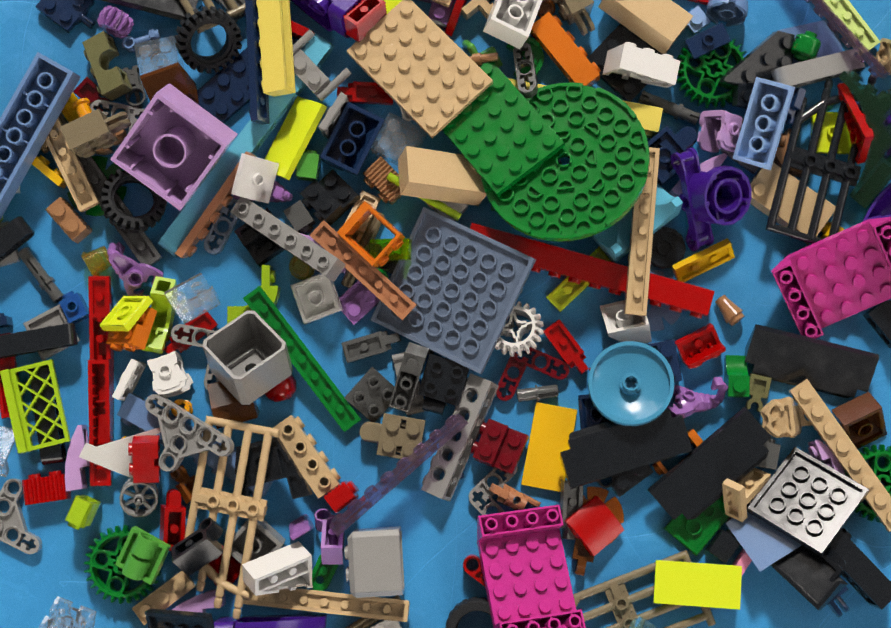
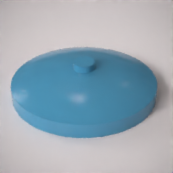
M625 341L609 346L597 356L589 372L588 391L594 406L605 418L624 426H639L655 420L666 410L674 392V375L668 361L658 350L641 342Z

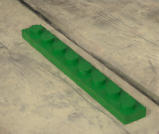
M258 286L243 299L251 310L255 311L286 342L291 363L342 430L345 432L359 422L361 418L344 398L262 287Z

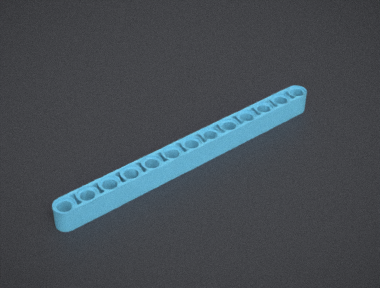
M315 34L302 51L320 68L331 54L334 45L319 34ZM296 75V93L277 97L268 95L270 123L262 125L252 122L250 119L161 237L158 245L171 255L177 257L175 252L240 161L241 154L247 151L255 155L292 106L296 97L304 90L306 85Z

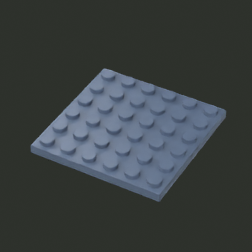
M423 207L389 279L417 306L402 321L385 304L379 301L371 321L482 374L536 259Z

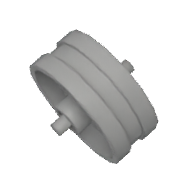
M133 478L123 484L119 497L120 505L128 515L144 517L155 510L159 493L155 483H133ZM142 484L145 485V487L143 489L138 488V485ZM134 486L135 492L129 491L127 488ZM150 488L154 494H145V492ZM126 494L133 498L125 501L123 495ZM145 499H155V500H154L153 504L150 505ZM134 503L136 508L130 507L129 504ZM143 504L146 508L139 509V506Z

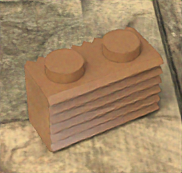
M380 156L363 172L365 177L363 181L369 188L375 187L380 192L378 197L385 204L389 202L393 205L403 195H400V187L386 180L390 172L398 177L399 174Z
M59 197L46 208L47 213L75 243H80L92 232V228L87 225L79 213L74 210V207L64 198Z

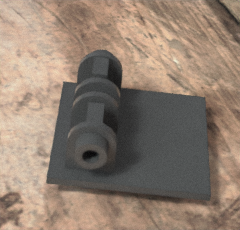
M371 367L344 398L371 422H376L389 407L394 386L377 370Z

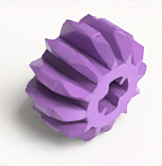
M104 7L98 15L97 22L99 27L114 37L124 39L133 29V19L117 7Z

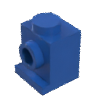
M71 291L62 296L63 300L59 304L68 323H75L76 325L89 318V308L80 293L74 294ZM72 303L76 305L74 310L69 308Z

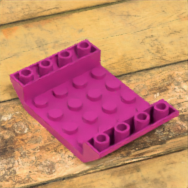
M891 217L867 219L787 255L771 270L802 336L814 339L824 335L822 328L891 299Z
M560 505L477 517V546L493 628H586L582 609L576 610L559 530L564 525Z

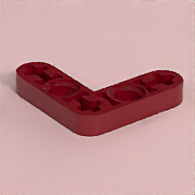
M529 347L530 353L528 355L531 356V351L536 354L533 356L531 364L527 363L529 358L523 357L519 359L518 354L515 352L513 357L510 356L500 378L496 396L502 401L510 400L515 394L526 366L557 380H562L568 376L569 366L564 361L532 347ZM538 356H543L546 359L547 364L544 368H538L535 365V359ZM550 360L555 361L553 363L555 367L563 365V370L566 371L565 374L557 376V371L550 369V373L547 372ZM510 367L518 368L519 376L512 379L508 376L507 371ZM504 378L516 383L514 387L510 384L508 391L511 394L510 396L506 395L505 398L501 396L502 393L499 391L500 388L506 386L507 382H503Z

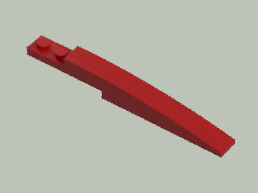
M88 276L90 360H88L89 444L100 446L113 442L114 398L112 397L114 393V350L110 349V345L106 343L109 331H103L100 327L101 322L112 310L111 276ZM89 461L90 486H111L112 470Z

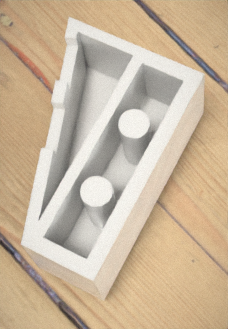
M625 42L607 51L602 75L609 76L610 73L622 74V79L628 80L630 76L641 80V83L664 88L676 85L680 60L673 59L674 56L670 54L660 55L655 53L654 49H641L631 42Z

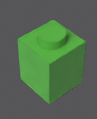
M304 151L296 168L295 176L297 180L311 182L316 180L318 182L321 158L317 151Z

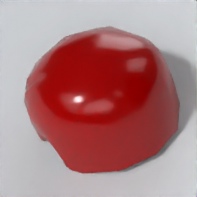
M293 375L265 393V396L274 402L290 399L297 389L296 380Z

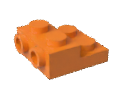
M147 308L129 332L109 331L106 343L110 345V349L122 352L123 349L130 352L145 350L157 310Z

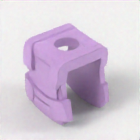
M725 110L703 111L699 120V124H701V131L698 132L697 138L699 147L707 152H719V149L734 152L740 134L742 116Z

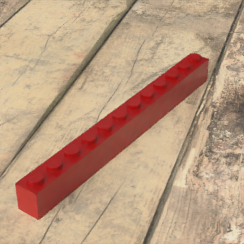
M471 223L470 229L536 259L531 270L533 272L540 273L541 270L549 272L548 276L560 279L561 276L569 277V282L580 284L582 281L589 283L588 287L600 290L601 287L609 289L608 293L614 295L626 294L628 266ZM650 273L648 291L650 305L661 307L664 304L670 306L669 310L681 313L682 310L690 312L689 316L702 319V316H708L715 291Z

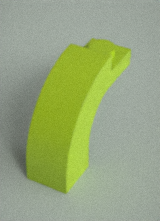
M262 265L261 287L276 306L280 295V287L272 286V283L276 282V271L272 270L273 267L271 265ZM248 305L227 306V324L244 312L252 311Z
M155 276L150 297L153 300L151 308L157 310L145 350L143 351L163 354L166 341L169 342L175 317L177 282L175 279Z

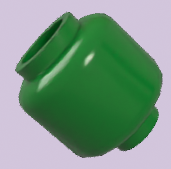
M805 31V34L796 35L791 47L795 60L802 62L817 57L821 47V41L816 38L817 34Z

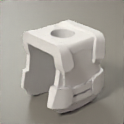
M173 351L167 355L147 361L153 374V392L155 391L158 395L169 398L183 394L191 389V385L194 382L189 373L186 374L183 368V359L178 352Z

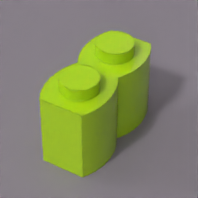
M76 495L65 518L68 526L77 530L91 526L101 502L87 495Z

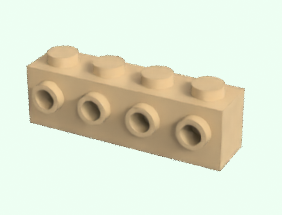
M290 415L273 428L280 429V440L319 499L337 487L338 484H341L339 482L341 476L335 468L330 469L327 464L329 461L328 457L323 451L319 452L315 447L317 444L311 433L307 435L303 430L305 424L300 417L297 416L295 418L294 415Z

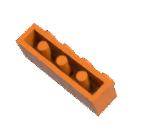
M550 12L546 13L533 24L530 32L531 35L540 43V46L569 82L583 83L584 86L591 87L600 80V68L595 62L591 63L587 59L588 54L583 47L580 46L578 48L574 43V36L569 31L565 32L561 27V20L556 15L552 16Z

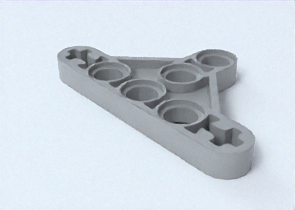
M152 394L146 399V409L158 417L165 448L159 458V466L163 471H175L180 467L184 457L205 451H211L218 456H228L234 451V442L231 438L163 395ZM158 400L157 403L165 408L155 407L153 401ZM172 408L177 412L175 420L169 418L168 413ZM188 419H191L194 423L191 431H188L185 427ZM204 430H208L211 434L208 442H205L202 438ZM179 437L184 441V446L180 450L175 445ZM215 441L219 443H225V447L227 449L222 450V447L219 444H214ZM168 456H171L174 460V465L171 468L165 464Z
M17 478L9 479L4 483L0 491V503L7 501L10 506L6 513L0 511V541L26 554L37 553L42 548V540L27 529L19 503L23 495L22 481ZM12 482H16L19 485V491L16 494H12L9 491V485ZM11 529H15L18 532V538L15 541H11L8 538V532ZM22 539L26 541L35 540L34 545H36V548L28 549L29 544L22 542L19 545Z

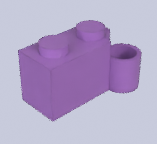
M319 509L315 512V527L319 532H322V564L343 565L344 515H331L328 509Z

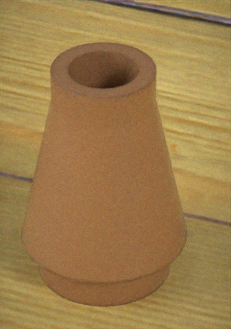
M726 295L721 296L715 301L726 324L729 323L733 326L745 317L742 313L743 310L728 299Z

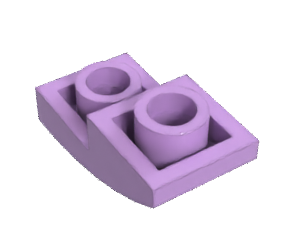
M818 439L808 442V452L812 457L823 461L826 465L845 475L840 463L822 441Z

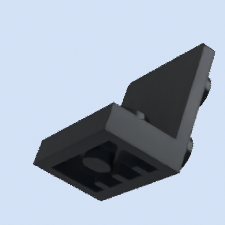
M429 354L418 394L458 406L469 368L455 361Z

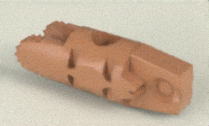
M492 483L489 491L498 495V502L513 508L515 511L523 510L527 501L535 507H539L541 502L515 490L507 484H504L503 488Z

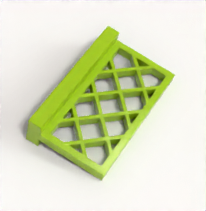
M50 359L0 371L18 453H27L70 442V433L53 360ZM48 365L50 374L46 380L36 375L40 367ZM26 371L31 374L25 385L18 381V372ZM34 377L44 382L38 393L28 387ZM47 385L54 388L55 394L51 400L41 395ZM26 390L36 395L30 406L23 402L22 396ZM39 397L48 402L43 413L33 408ZM51 405L58 408L59 411L55 421L46 416ZM31 410L40 415L34 426L27 421V416ZM43 418L53 423L47 434L38 429ZM58 426L63 429L65 438L56 440L50 435L54 428ZM35 431L45 436L41 444L33 446L31 437Z

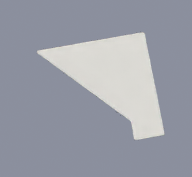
M160 427L100 446L85 443L79 457L133 478V476H129V463L133 462L132 456L128 455V444L132 443L134 436L159 434L161 432Z

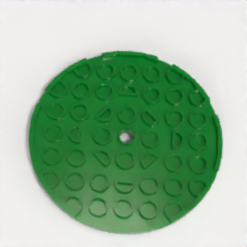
M571 82L551 84L538 88L537 94L531 98H526V100L563 140L565 147L499 197L481 178L483 188L489 202L499 216L510 226L528 236L557 242L591 237L603 232L621 220L640 197L647 181L650 166V152L645 130L635 112L624 101L602 88L584 86L583 83ZM562 157L570 159L569 164L559 165L558 162Z

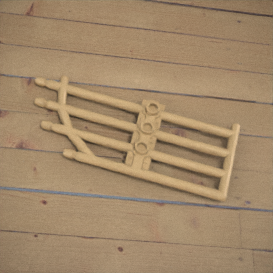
M206 415L205 423L212 427L213 425L224 427L223 434L229 438L232 436L233 429L244 431L233 493L222 491L228 456H219L214 488L202 487L208 451L199 453L184 538L194 533L198 509L208 510V518H212L215 522L217 521L218 513L229 515L219 574L209 563L199 570L196 589L197 591L204 590L205 580L208 575L217 585L214 608H221L223 603L222 597H224V591L226 590L236 595L233 619H239L244 599L250 600L252 597V592L245 590L246 584L243 581L242 564L251 561L257 521L264 522L267 512L268 500L261 498L272 437L278 438L280 436V429ZM208 430L203 432L202 438L205 442H208L211 438ZM252 433L264 435L254 494L253 497L242 495ZM221 443L222 450H226L225 443ZM242 517L249 519L238 585L235 586L226 580L237 518Z

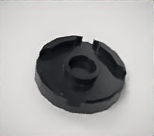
M663 227L655 232L652 241L651 264L655 267L666 269L681 261L686 251L682 235L675 229Z

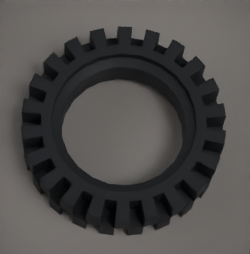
M204 6L202 11L196 8L193 10L195 14L192 16L190 13L186 14L188 19L180 21L182 27L177 26L176 31L178 35H175L177 42L175 45L184 62L191 69H197L200 73H203V70H205L207 74H211V69H214L216 73L220 72V66L223 69L228 68L226 65L228 61L233 64L234 59L232 57H238L239 52L237 49L242 48V44L239 42L242 41L241 31L233 18L227 12L225 13L223 9L219 8L217 10L213 6H210V10ZM210 23L222 26L226 32V41L218 53L211 56H200L192 51L191 39L199 27Z
M120 169L116 170L115 175L111 174L109 179L104 182L101 192V209L104 211L105 218H109V223L112 226L116 224L117 229L121 230V228H124L125 232L130 233V230H134V233H139L141 229L144 232L150 226L153 228L156 222L159 223L162 215H164L167 201L125 170L121 171ZM127 183L141 184L151 192L153 206L144 215L128 216L122 213L115 204L114 196L116 191Z

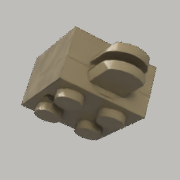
M552 0L560 8L558 12L561 19L567 21L568 25L575 23L583 36L588 34L587 29L590 32L595 30V26L589 16L593 8V0Z
M97 109L60 126V129L70 150L79 157L87 158L94 155L98 149L112 147L114 142L118 141L115 133L129 127L131 122L127 119L128 115L126 112H119L108 118Z
M384 413L382 424L375 422L364 423L360 428V436L366 442L378 444L376 455L419 462L426 420Z

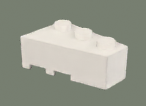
M299 541L242 564L243 581L255 596L279 593L280 589L287 588L290 591L302 586L313 588L312 555Z

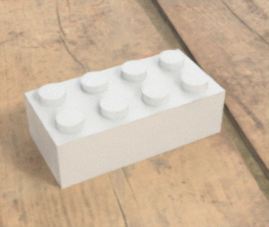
M495 0L483 32L520 49L529 37L542 0Z

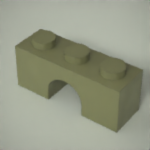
M102 31L82 42L85 48L84 55L91 64L90 71L97 80V90L101 96H105L113 101L133 90L125 71L117 66L110 70L108 68L110 61L119 56L113 37Z

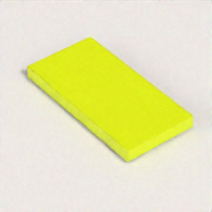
M299 96L296 97L265 157V160L279 163L276 176L290 180L327 109L322 103Z
M656 560L653 603L740 610L742 566Z

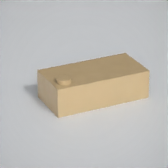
M602 0L598 6L662 54L667 53L693 17V15L672 0Z
M406 146L398 158L400 195L479 206L486 196L481 176L462 154Z
M774 162L771 170L760 168L750 182L752 189L750 204L768 217L781 167ZM788 174L776 220L779 225L786 228L788 227L799 185V180L791 174ZM808 186L806 187L796 226V231L806 234L808 233L818 194ZM826 199L816 237L835 211L836 206Z

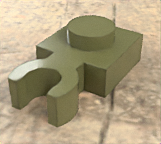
M751 373L749 375V395H751V399L746 402L745 407L750 410L751 404L754 402L757 404L756 412H760L763 408L761 398H768L772 378Z

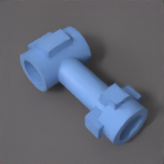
M158 29L148 30V35L136 39L127 36L123 39L122 47L124 50L134 53L137 51L138 46L151 42L153 46L158 45V42L162 41Z

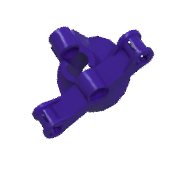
M690 147L685 152L673 153L670 159L672 167L675 169L681 182L682 194L679 195L683 202L681 209L686 212L689 224L686 243L690 250L697 251L701 246L713 244L714 236L711 224L732 225L743 218L750 206L752 189L748 177L742 170L735 167L718 166L708 172L701 171L698 153L694 148Z

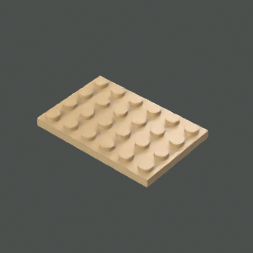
M402 0L367 32L363 40L360 42L356 41L347 50V54L432 139L493 84V80L412 0Z

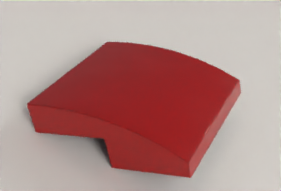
M594 495L565 520L575 538L581 540L591 556L597 555L624 531L620 522L597 495Z

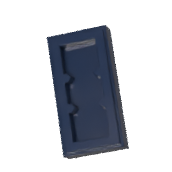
M720 23L685 40L684 44L692 59L695 60L730 43L731 39L723 23Z

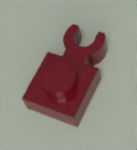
M88 77L73 91L81 99L88 98L90 105L95 100L109 101V99L99 96L100 93L97 90V85ZM99 105L98 108H96V109H99L101 112H104V111L100 108V105Z

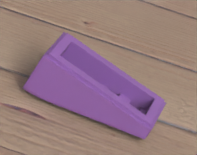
M307 514L302 515L289 524L292 540H296L314 529L315 526Z

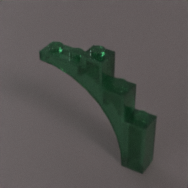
M853 70L851 72L843 71L839 78L851 89L859 101L866 117V122L874 132V140L870 145L865 168L857 186L849 195L866 209L871 206L878 195L891 182V155L889 157L886 156L891 150V122L889 124L886 123L891 117V89L889 91L882 90L878 95V89L870 83L865 85L861 82L860 79L862 77Z

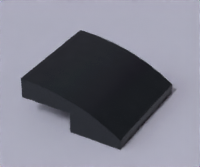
M268 208L265 209L267 212L272 214ZM246 223L234 231L259 267L285 250Z

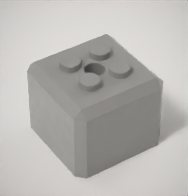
M255 311L244 312L203 341V349L211 372L241 405H250L292 375L293 368L286 342Z
M401 526L355 529L348 536V545L344 548L345 560H349V567L346 568V582L350 581V593L356 598L403 595L405 584Z

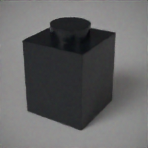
M719 529L705 550L722 562L727 563L740 543L736 540L731 530L727 529L724 531Z

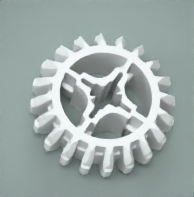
M521 301L517 302L509 316V322L505 324L500 335L512 337L515 343L507 342L499 337L495 346L496 350L502 349L501 352L504 355L509 351L511 357L517 352L519 357H521L524 350L527 354L530 353V346L533 349L537 348L535 342L542 341L538 335L544 334L543 329H541L544 324L543 321H539L541 315L536 314L534 307L529 309L528 303L522 307ZM517 315L524 316L531 322L520 321L517 319ZM514 322L518 326L517 337L513 331V327H515ZM531 330L530 335L521 341L522 336Z

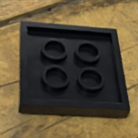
M619 24L587 59L591 63L595 62L601 70L600 78L625 101L631 102L647 84L641 83V80L630 76L628 80L622 79V74L610 73L609 76L602 75L607 51L625 42L635 43L638 48H651L657 54L661 55L662 53L625 26Z

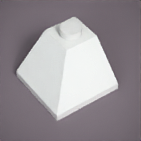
M625 300L600 306L609 337L620 342L636 341L644 344L652 342L647 316L624 314Z

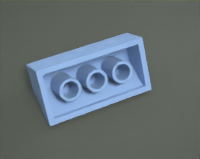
M756 77L732 159L771 170L795 87Z

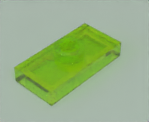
M404 238L402 240L404 242L397 251H392L388 256V261L411 260L412 240ZM370 239L369 254L376 258L392 239Z

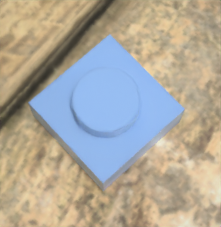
M699 6L689 12L693 17L687 28L695 35L711 22Z

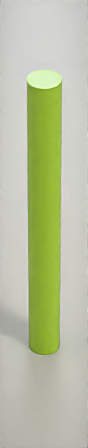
M390 172L386 180L400 187L399 177ZM419 198L457 221L462 216L460 212L439 200Z

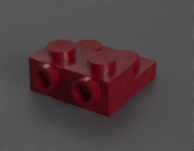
M488 419L487 423L483 422L480 427L479 434H481L479 442L475 441L472 446L471 453H473V458L475 461L514 475L529 436L513 430L507 425Z

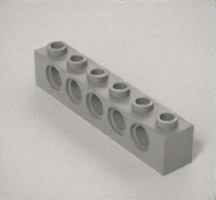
M240 197L230 211L237 218L333 282H335L346 266L337 257L247 198Z
M470 373L465 381L459 405H455L454 413L448 419L446 432L440 438L439 448L436 455L431 459L429 472L423 478L422 491L440 499L451 501L471 454L472 446L477 440L480 427L485 421L499 385ZM477 394V400L472 402L473 396ZM469 413V419L464 422L465 415ZM461 432V438L456 441L457 434ZM453 452L452 459L448 461L449 453ZM444 471V478L440 480V474Z

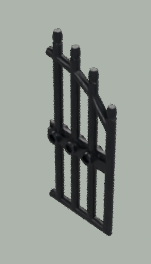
M849 74L846 81L847 86L855 101L862 102L860 111L864 113L867 120L870 104H877L879 101V96L873 95L874 85L877 80L876 75L870 74L865 93L859 94L852 93L856 77L855 74ZM832 79L826 80L819 102L805 111L807 98L804 97L801 109L796 110L765 229L810 244L823 240L816 237V232L829 181L834 180L842 184L828 237L838 233L849 187L857 186L861 173V167L855 165V158L858 155L857 144L851 145L847 162L835 159L845 123L844 113H847L848 109L845 101H840L839 95L830 97L833 87ZM841 103L828 155L818 154L816 149L827 106ZM817 113L808 150L796 147L801 124ZM792 167L801 170L802 173L788 227L786 228L777 225L776 220L789 170ZM811 173L822 178L808 233L806 234L796 231V226Z

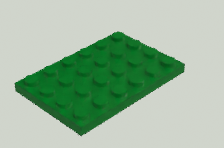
M492 61L485 62L479 65V67L493 80V84L443 128L442 131L497 197H499L565 147V143Z

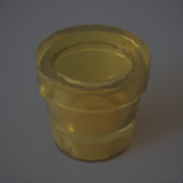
M105 246L88 253L83 252L81 255L93 276H100L103 271L112 266L109 262Z
M295 256L289 263L291 274L299 280L312 277L316 271Z

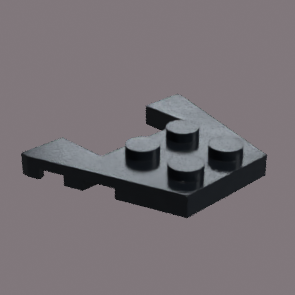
M272 438L264 483L287 478L292 499L311 495L312 490L280 438ZM263 440L250 444L242 495L251 497L248 487L254 486L256 483ZM241 446L236 447L235 474H237Z

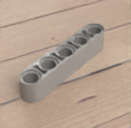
M855 48L779 67L771 71L774 81L797 88L856 73L866 67L860 49Z

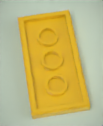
M536 402L521 485L557 492L561 491V480H565L566 475L560 460V452L569 450L568 440L570 433L574 432L577 415L576 409Z

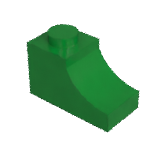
M724 356V383L728 386L725 397H749L750 376L748 375L745 356Z

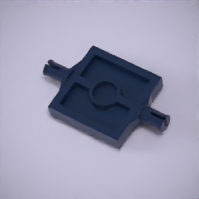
M40 0L35 6L37 10L68 33L81 22L89 27V29H92V26L95 25V22L87 17L88 10L95 3L94 0Z

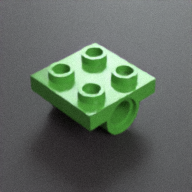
M133 526L115 565L122 569L124 576L132 580H142L152 585L155 583L171 545L141 528Z

